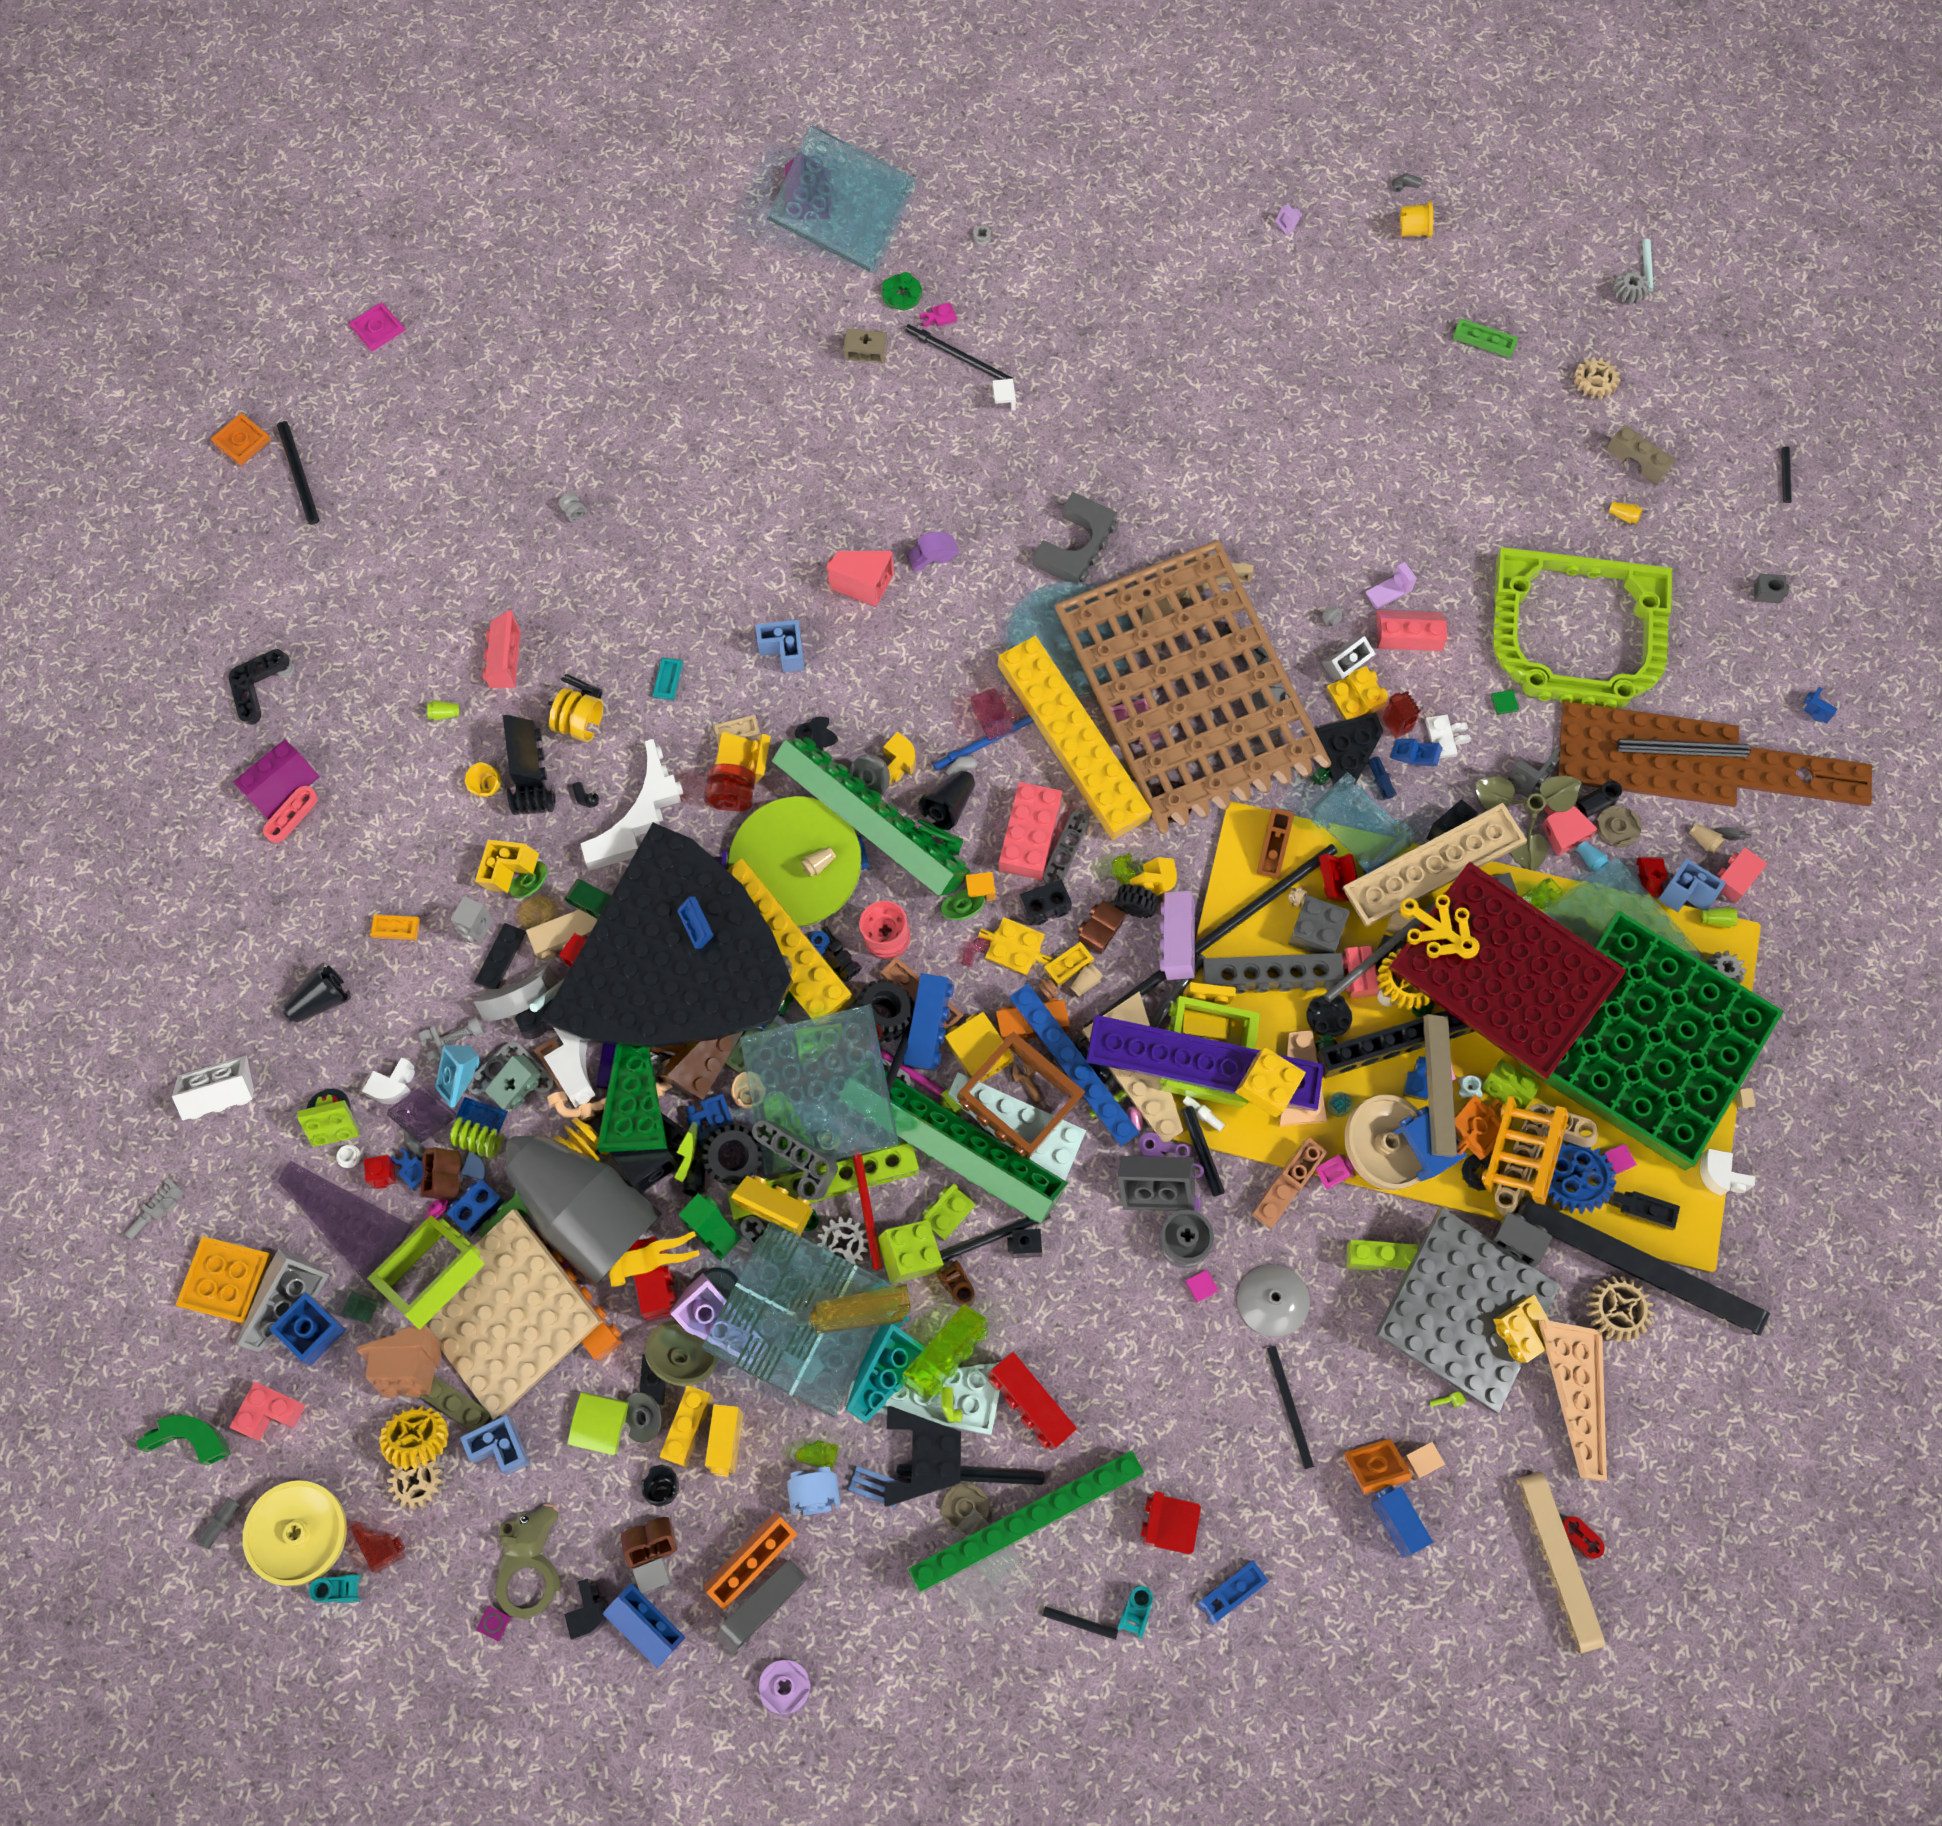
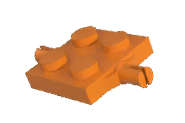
M1473 1095L1454 1116L1456 1136L1460 1139L1456 1146L1457 1154L1462 1155L1469 1148L1482 1160L1494 1148L1501 1125V1120L1496 1113L1503 1105L1502 1102L1499 1103L1500 1100L1494 1099L1489 1106L1483 1103L1476 1095Z

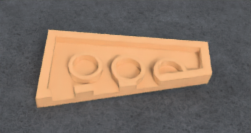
M1313 1031L1289 1032L1286 1056L1318 1063ZM1322 1087L1317 1111L1287 1106L1284 1112L1281 1113L1279 1127L1326 1122L1327 1117Z

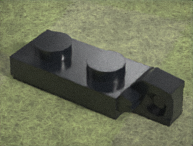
M1626 1191L1624 1195L1614 1192L1610 1196L1608 1203L1621 1208L1620 1212L1626 1214V1216L1672 1231L1676 1228L1680 1209L1678 1205L1636 1191Z

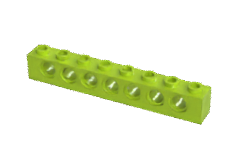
M906 1141L895 1143L892 1148L885 1150L882 1147L875 1148L870 1151V1154L862 1155L864 1166L873 1164L876 1167L874 1172L865 1173L868 1188L920 1174L913 1146L906 1143ZM852 1155L848 1156L847 1160L838 1162V1160H835L838 1165V1171L826 1194L821 1199L808 1200L810 1204L859 1191ZM890 1158H896L899 1161L895 1167L886 1165V1161ZM825 1163L824 1166L821 1167V1172L823 1174L827 1170V1166ZM801 1169V1172L796 1174L786 1172L780 1174L777 1179L769 1180L764 1178V1180L767 1181V1186L772 1188L779 1186L789 1192L788 1196L796 1199L799 1194L794 1190V1187L800 1182L805 1171ZM845 1170L853 1173L852 1177L847 1180L842 1179L840 1174ZM811 1183L809 1186V1192L811 1195H813V1193L815 1192V1186L813 1183ZM738 1186L733 1187L732 1191L727 1192L733 1219L736 1224L741 1223L750 1216L759 1218L737 1207L733 1202L731 1196Z

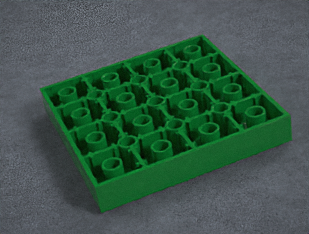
M1618 910L1610 918L1593 947L1627 971L1546 1081L1522 1064L1520 1067L1686 1171L1695 1166L1784 1011Z

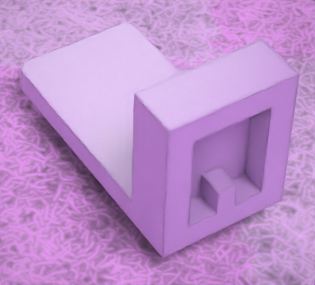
M1404 562L1397 566L1394 577L1367 590L1366 596L1373 606L1379 609L1411 592L1417 578Z

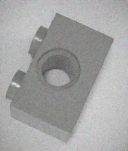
M1365 636L1353 637L1322 660L1321 664L1333 680L1343 679L1373 657L1375 652Z
M465 896L450 919L455 926V930L460 933V938L469 943L473 941L481 943L493 922L491 915L483 904Z

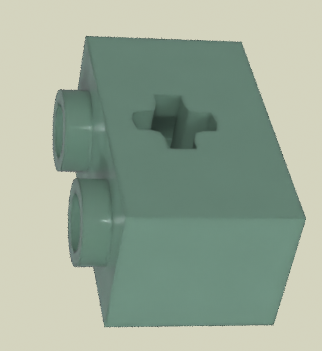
M524 1055L512 1056L485 1092L503 1110L517 1109L525 1101L524 1097L527 1093L536 1088L539 1083L538 1080L543 1074Z

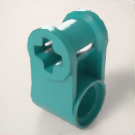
M342 1575L316 1579L309 1587V1596L315 1602L320 1603L360 1602L358 1582L361 1580V1575ZM327 1584L328 1593L325 1597L320 1598L318 1590L321 1585Z
M1138 1586L1131 1591L1117 1630H1126L1142 1639L1153 1603V1594L1149 1588ZM1139 1590L1145 1591L1148 1595V1601L1143 1606H1139L1134 1600V1595ZM1129 1620V1621H1132V1622H1134V1623H1137L1138 1626H1135V1625H1133V1624H1130V1623H1128L1127 1621Z

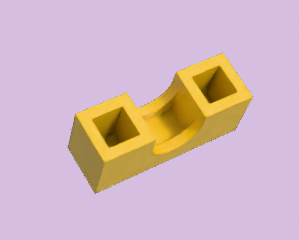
M692 1386L686 1387L659 1456L662 1460L683 1468L687 1467L695 1447L694 1442L701 1422L705 1421L713 1400L711 1393Z

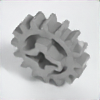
M841 1216L838 1220L839 1223H835L831 1219V1227L823 1225L822 1228L825 1234H818L817 1236L822 1239V1242L818 1243L817 1247H823V1251L819 1255H826L828 1258L825 1263L828 1264L834 1257L832 1253L839 1252L846 1259L836 1258L834 1268L839 1260L842 1261V1267L845 1263H851L855 1267V1259L857 1258L862 1261L864 1258L860 1253L868 1251L863 1246L864 1243L868 1242V1239L862 1236L866 1233V1229L860 1231L858 1228L861 1223L858 1222L853 1225L851 1217L847 1222H844ZM840 1227L851 1228L854 1232L851 1234L844 1233ZM832 1231L834 1235L833 1243L827 1246V1238ZM842 1236L843 1239L853 1237V1239L847 1243V1249L843 1247L833 1249L839 1242L838 1237ZM859 1240L858 1250L853 1254L851 1249L853 1242Z

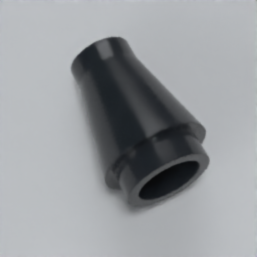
M701 1160L692 1161V1165L681 1185L683 1187L682 1192L691 1197H695L698 1193L701 1195L705 1191V1169Z

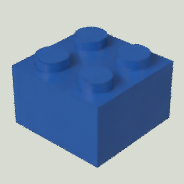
M306 1292L269 1328L284 1345L309 1366H312L347 1330L314 1297Z

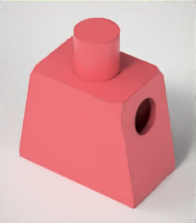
M1548 804L1543 808L1548 817L1541 826L1557 856L1592 838L1597 831V828L1575 806L1566 812H1555L1548 807Z

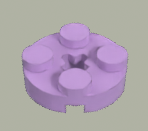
M791 1660L776 1661L767 1666L761 1674L759 1681L760 1699L770 1711L779 1714L793 1713L798 1711L808 1700L811 1688L809 1675L799 1663ZM789 1680L791 1682L789 1686L791 1689L790 1693H779V1681L786 1682Z

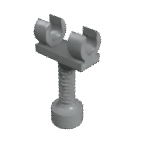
M476 1016L468 1020L467 1027L460 1028L454 1031V1033H449L443 1037H440L435 1026L420 1032L418 1035L423 1044L433 1040L436 1041L438 1049L426 1054L428 1061L434 1064L441 1060L444 1045L467 1036V1034H474L476 1037L485 1032L479 1018Z

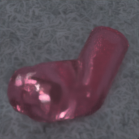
M979 937L966 945L962 966L973 967L975 954L979 951H987L989 942Z

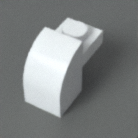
M401 1058L390 1078L373 1071L362 1092L368 1098L382 1104L401 1102L411 1092L405 1083H409L415 1073L413 1070L414 1066L410 1061Z
M1708 1149L1701 1154L1700 1175L1702 1181L1715 1194L1722 1196L1730 1188L1732 1192L1745 1193L1755 1186V1176L1731 1172L1733 1153Z

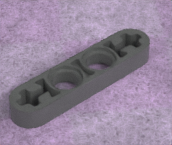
M1077 810L1070 815L1044 871L1043 882L1045 885L1052 883L1049 881V876L1053 875L1055 867L1059 869L1057 879L1064 880L1089 825V816L1086 812ZM1082 817L1084 823L1079 824L1077 831L1074 830L1076 822L1074 819ZM1074 836L1077 842L1073 845H1068L1064 841L1065 837ZM1063 854L1067 856L1068 861L1065 864H1059L1055 858Z

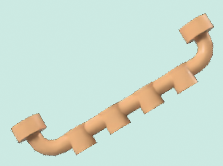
M670 1059L662 1062V1069L670 1062ZM665 1081L657 1082L658 1099L664 1097L663 1091H667L673 1086ZM565 1091L556 1092L547 1097L549 1106L555 1107L561 1116L569 1119L581 1117L582 1121L595 1118L594 1112L604 1110L606 1098H603L598 1102L586 1103L578 1108L568 1109L564 1105L568 1102Z

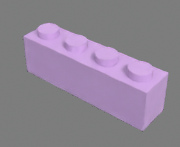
M1192 891L1164 893V902H1161V915L1164 916V920L1160 921L1161 934H1164V939H1160L1161 952H1164V957H1160V969L1165 971L1167 980L1195 978V903Z

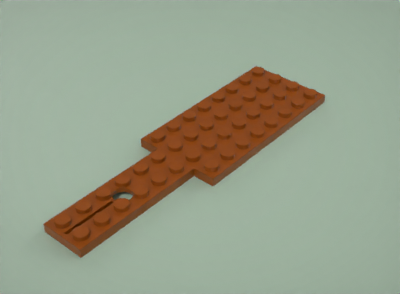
M1563 701L1559 741V749L1561 750L1558 755L1560 760L1558 761L1557 776H1569L1581 780V785L1601 788L1605 782L1613 780L1618 782L1622 786V791L1729 807L1737 805V788L1862 806H1870L1872 804V764L1750 747L1751 752L1748 757L1619 752L1616 749V743L1620 738L1739 744V726L1576 702L1570 703L1569 701ZM1800 768L1807 769L1812 775V780L1810 782H1802L1801 778L1796 775V770Z

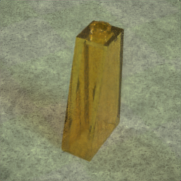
M907 1284L817 1302L809 1313L810 1324L812 1327L815 1326L816 1334L901 1323L911 1308Z

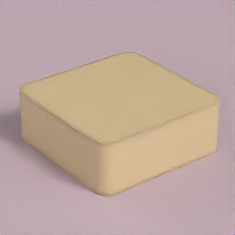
M1739 1089L1735 1095L1737 1108L1755 1107L1753 1089Z

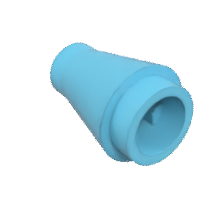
M1583 841L1576 848V851L1580 854L1589 870L1594 871L1596 874L1602 872L1610 863L1606 854L1590 845L1587 841Z

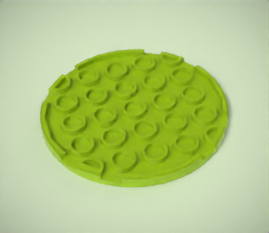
M786 797L762 806L741 825L730 848L728 869L742 858L798 927H807L835 914L849 900L860 878L862 851L854 828L823 802L810 797ZM829 846L836 858L818 876L810 877L801 864L805 860L804 857Z

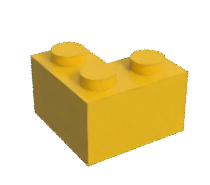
M488 840L475 882L487 890L508 893L514 872L534 873L539 853L524 843Z

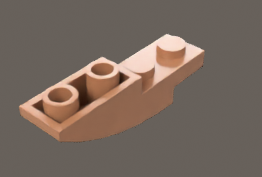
M1308 1137L1272 1181L1251 1215L1267 1228L1272 1229L1297 1192L1306 1184L1327 1151Z

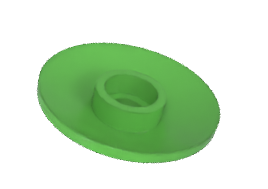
M537 861L533 874L520 873L519 877L512 879L509 888L510 894L515 898H525L539 890L547 877V866L543 862Z
M967 889L959 890L955 896H948L941 905V912L947 919L963 920L979 912L985 903L984 896L969 897Z

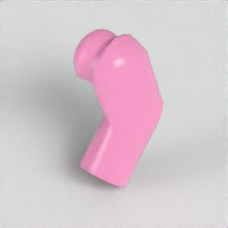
M1130 1106L1126 1114L1140 1131L1143 1128V1116L1135 1106Z

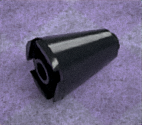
M958 771L924 794L918 802L922 815L925 818L928 815L936 822L932 824L942 830H951L952 827L957 825L975 787L973 775L967 771Z
M323 962L318 965L286 1001L283 1013L289 1021L301 1022L346 1003L351 999L350 991L348 990L345 993L342 989L343 979L331 966L324 967L325 963Z

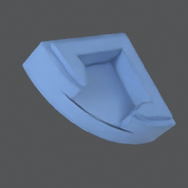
M469 1151L461 1174L485 1181L486 1170L483 1161L476 1154Z

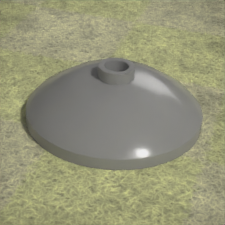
M1270 1264L1257 1267L1245 1276L1239 1286L1237 1304L1240 1315L1251 1329L1264 1336L1282 1337L1293 1333L1304 1323L1309 1312L1310 1297L1305 1283L1294 1271L1281 1265ZM1277 1294L1280 1300L1277 1302L1273 1301L1271 1295Z

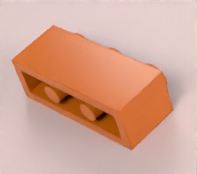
M1057 998L1046 1000L1043 1004L1064 1032H1069L1070 1024L1065 1000ZM1006 1006L1001 1008L1000 1011H996L999 1035L1003 1041L1013 1031L1023 1040L1037 1037L1017 1008Z

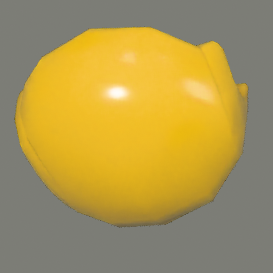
M478 762L467 770L464 781L470 792L481 797H489L496 794L500 788L502 777L498 769L492 765ZM486 781L488 783L489 789L485 787Z

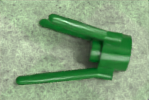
M921 819L918 820V823L925 826H919V830L944 840L943 845L949 849L948 853L952 856L953 854L959 856L963 838L950 834Z

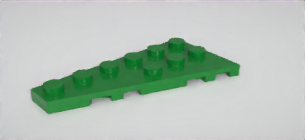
M616 1045L597 1149L600 1152L668 1149L649 1047Z

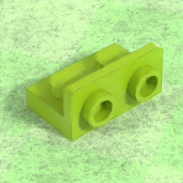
M955 1183L951 1187L946 1186L938 1196L940 1199L935 1205L931 1203L923 1212V1221L929 1220L932 1231L943 1241L952 1234L976 1206L974 1202L958 1190V1186Z

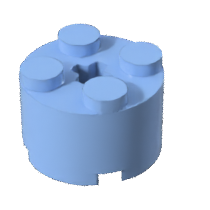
M830 1467L817 1468L815 1473L805 1474V1471H797L790 1474L791 1479L787 1481L792 1515H797L796 1510L803 1511V1515L829 1512L832 1505H836V1508L841 1506L837 1474L831 1472Z

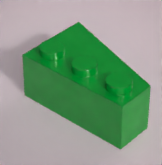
M698 1193L678 1216L690 1233L695 1231V1238L722 1260L741 1238L719 1212L720 1209L717 1207V1203L708 1195L702 1197Z

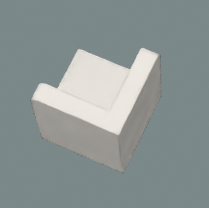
M1013 379L992 381V393L995 403L1010 402L1011 410H1015L1016 398Z

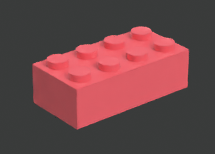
M1024 782L1018 783L999 859V871L1043 880L1062 801L1061 790Z

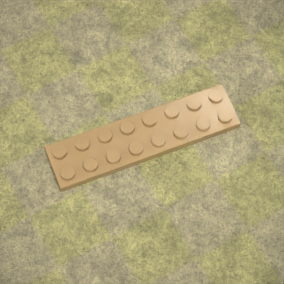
M1501 803L1343 886V890L1365 927L1398 911L1400 903L1404 899L1412 898L1417 901L1455 881L1469 861L1480 868L1524 845L1527 839L1504 803Z

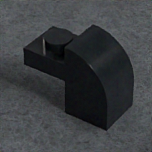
M588 1578L578 1581L584 1607L564 1614L571 1640H578L596 1633L607 1619L603 1612L608 1608V1601L597 1603V1599L600 1598L597 1583L592 1584V1580Z

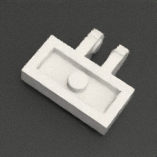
M1448 715L1427 717L1425 719L1430 742L1440 743L1443 747L1439 759L1456 757L1458 754L1456 745L1471 741V737L1468 734L1453 737L1454 732H1464L1468 729L1465 722L1455 723L1450 726Z

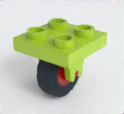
M335 1088L320 1091L310 1099L306 1109L297 1111V1119L312 1147L359 1137L358 1126L350 1112L351 1105L349 1099L343 1091Z

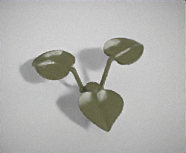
M1495 776L1477 780L1475 788L1477 798L1486 810H1490L1501 803H1504L1506 808L1508 804H1524V810L1532 816L1527 835H1524L1527 842L1510 851L1514 860L1522 867L1535 871L1544 862L1548 852V844L1545 837L1541 834L1531 835L1537 814L1543 810L1546 802L1548 807L1555 812L1570 810L1577 800L1581 780L1569 776L1551 777L1540 786V794L1535 793L1530 795L1528 799L1522 798L1520 800H1510L1515 794V789L1512 782L1504 777Z

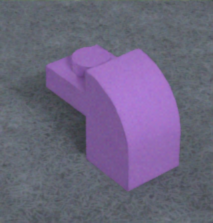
M931 532L917 539L919 544L907 552L912 568L915 571L922 570L933 561L942 564L947 563L959 554L953 535L945 532Z

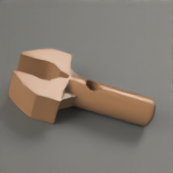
M1023 1061V1065L1027 1070L1026 1077L1019 1073L1015 1065L1012 1078L1015 1083H1023L1033 1102L1038 1104L1042 1101V1097L1032 1080L1036 1070Z

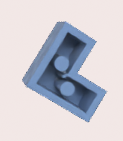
M799 620L755 624L760 656L780 654L783 672L805 670Z
M1686 858L1658 901L1676 912H1679L1686 900L1701 910H1707L1717 898L1726 882Z
M508 1415L460 1437L469 1461L475 1464L495 1455L501 1472L506 1475H510L531 1464L515 1423Z

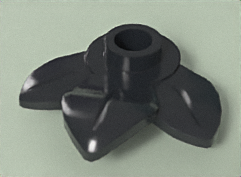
M815 717L809 723L800 724L795 730V738H805L802 734L809 732L810 735L807 738L813 740L816 743V747L821 751H824L823 747H829L838 742V737L835 733L827 729L829 725V718Z

